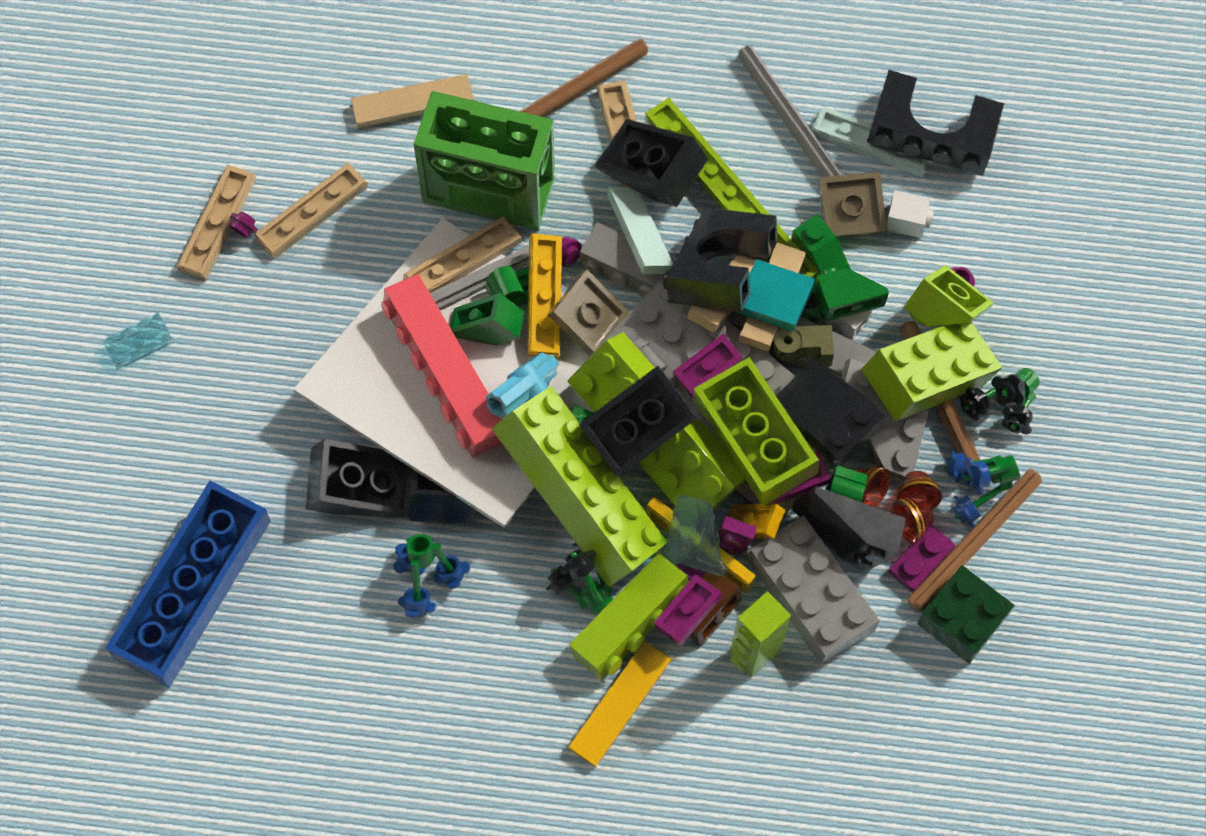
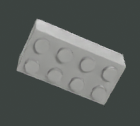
M804 515L779 530L774 539H765L750 549L747 561L770 594L791 615L790 622L821 666L875 632L880 620Z

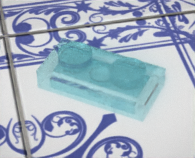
M159 313L102 340L117 370L174 343Z

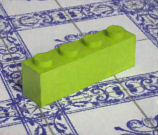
M658 553L569 644L574 659L601 682L608 675L615 674L621 667L622 660L630 652L637 651L644 643L648 633L653 628L656 629L654 626L655 620L689 582L688 576Z
M768 591L737 618L729 652L731 656L730 661L733 666L741 673L746 671L751 677L780 652L791 618L787 610Z

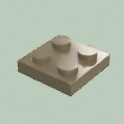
M880 172L819 178L818 185L823 221L836 235L837 239L887 233Z
M586 269L578 275L549 312L548 316L591 356L630 312Z

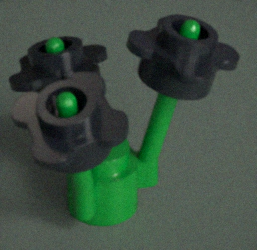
M1021 368L1016 374H1009L1004 378L995 376L991 381L994 388L985 393L979 388L973 389L969 387L966 389L965 394L959 396L963 411L975 421L980 419L981 414L987 413V410L990 408L989 398L997 395L996 402L1001 406H1006L1008 403H1016L1010 407L1003 408L1002 414L1004 419L1001 423L1011 432L1028 435L1032 431L1030 423L1033 419V414L1028 407L1036 398L1034 390L1038 388L1040 380L1033 370Z
M573 543V547L579 548L576 543ZM579 548V550L571 552L565 558L567 563L564 566L560 565L557 569H551V575L547 578L551 582L546 588L547 591L552 588L559 594L565 588L577 600L582 609L588 607L591 614L604 609L613 600L610 592L613 591L611 586L608 587L597 572L599 581H593L589 575L595 567L591 559L596 555L594 550L584 553ZM581 577L584 579L586 586L581 589L584 595H581L571 584L574 579Z

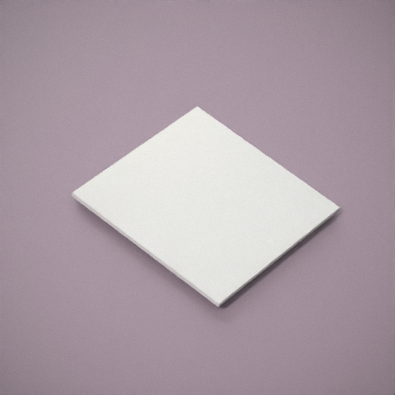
M442 218L296 385L293 391L505 528L534 491V485L503 444L473 458L467 448H461L455 433L457 431L452 422L447 423L444 419L437 396L433 397L429 393L422 370L418 371L414 367L407 344H401L396 334V326L393 325L391 319L388 320L381 307V302H383L384 288L403 281L404 273L470 236V234ZM501 254L500 256H498V257H496L495 259L489 261L488 263H486V264H484L483 266L479 267L478 269L472 271L471 273H473V272H475V271H477V270H479V269H481V268H483V267H485V266H487V265H489V264H491V263H493V262H495V261H498V260L504 258L505 256ZM484 287L439 310L450 327L454 308L489 297ZM528 303L518 306L525 312L519 339L495 346L456 338L488 393L508 379L506 376L533 358L527 356ZM560 328V356L557 359L559 363L557 366L558 374L547 385L554 388L568 409L570 406L577 404L593 412L567 382L590 356Z

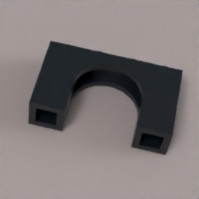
M888 70L867 142L882 148L899 151L909 156H916L940 165L950 166L967 173L983 176L992 153L1004 103L975 95L965 126L951 133L933 132L921 126L911 113L910 103L917 78Z
M705 208L700 218L695 220L690 235L685 237L680 253H676L672 267L664 274L663 287L668 293V303L742 312L751 294L749 268L716 264L708 261L723 255L769 258L778 242L776 215Z

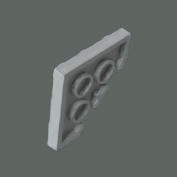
M852 358L846 360L841 379L861 392L886 415L883 426L868 440L875 455L873 460L877 468H884V473H886V469L890 475L905 481L912 479L929 409L895 422L861 369L865 363Z

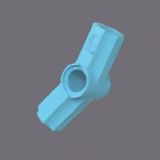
M542 352L506 376L508 378L506 381L485 396L487 399L486 406L489 411L502 419L522 403H526L547 389V383L558 374L557 366L559 363L553 355H546Z

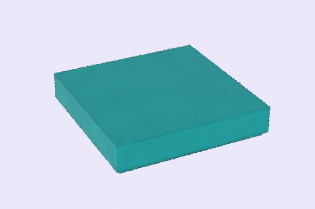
M756 259L749 274L751 294L742 312L737 313L794 332L815 286L816 279Z

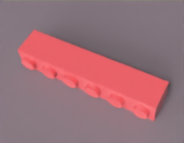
M419 274L384 288L383 302H381L383 313L388 320L392 319L394 321L399 341L402 345L407 344L414 367L416 370H422L424 373L427 389L431 396H437L441 403L440 409L446 422H452L457 431L455 433L461 448H467L473 458L501 445L502 442L493 432L492 428L502 419L497 415H493L487 408L485 396L489 393Z

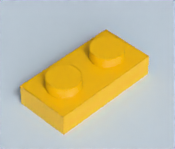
M732 504L728 517L757 527L753 539H774L785 510L778 504H766L764 506L762 504Z

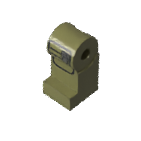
M832 325L797 326L794 332L784 328L780 329L774 338V356L784 363L793 362L797 358H819V364L822 366L832 365L834 357Z

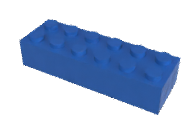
M209 480L105 647L109 654L115 660L170 688L270 524L271 520L267 510Z

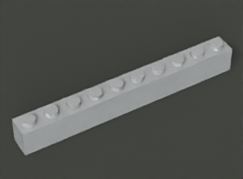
M596 222L580 250V265L585 270L587 269L593 275L600 274L609 278L618 287H628L637 291L642 298L664 276V274H642L625 235ZM732 311L726 320L742 332L747 316ZM800 316L796 327L820 325ZM832 331L833 363L830 366L824 367L841 378L846 360L852 358L866 364L876 351ZM773 339V342H772V344H771V347H770V349H769V352H767V353H769V354H771V355L774 356V353H773L774 339ZM797 358L790 363H781L787 366L795 365L804 369L813 359L819 363V358Z

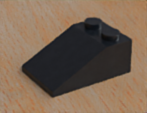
M626 119L594 166L597 170L648 198L677 208L709 159L693 137Z
M814 359L776 395L804 439L818 450L835 468L836 465L842 467L883 426L886 416L861 392Z
M657 365L581 422L579 426L617 477H620L695 421L697 416Z
M323 439L311 448L306 510L335 515L408 518L410 514L412 468L379 448Z
M412 469L409 521L474 525V508Z
M817 486L793 501L792 510L799 517L804 515L816 533L842 559L853 562L852 565L862 570H871L898 555L906 518Z

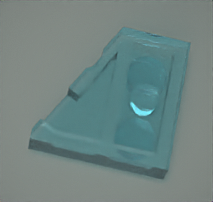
M682 494L677 496L663 557L679 564L723 576L726 573V566L722 564L718 548L720 539L718 531L714 527L715 517L711 503Z

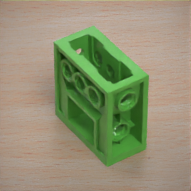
M431 91L413 144L422 203L492 220H497L504 216L510 224L539 231L555 180L553 119Z

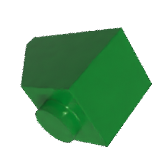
M818 214L793 230L791 240L801 251L806 252L805 256L819 271L818 275L832 268L837 270L848 268L851 270L836 235Z
M832 268L823 271L817 276L814 286V292L825 322L884 307L889 295L887 287L848 268L841 270Z
M501 293L454 308L450 329L458 339L496 346L519 339L525 312Z

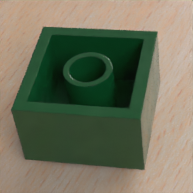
M961 565L922 613L917 625L970 665L1008 617L1015 605Z

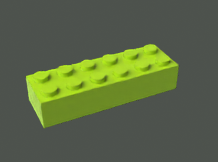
M622 332L606 340L567 382L595 413L655 367L628 336ZM698 417L638 462L692 526L709 516L746 481L724 446Z
M550 386L513 410L496 424L492 430L584 553L589 550L595 551L596 555L591 558L595 564L594 568L608 587L632 572L668 542L620 477H617L579 426L580 423L554 388Z

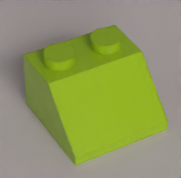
M944 265L921 281L903 308L910 312L913 320L930 327L970 323L991 308L994 302L948 266Z

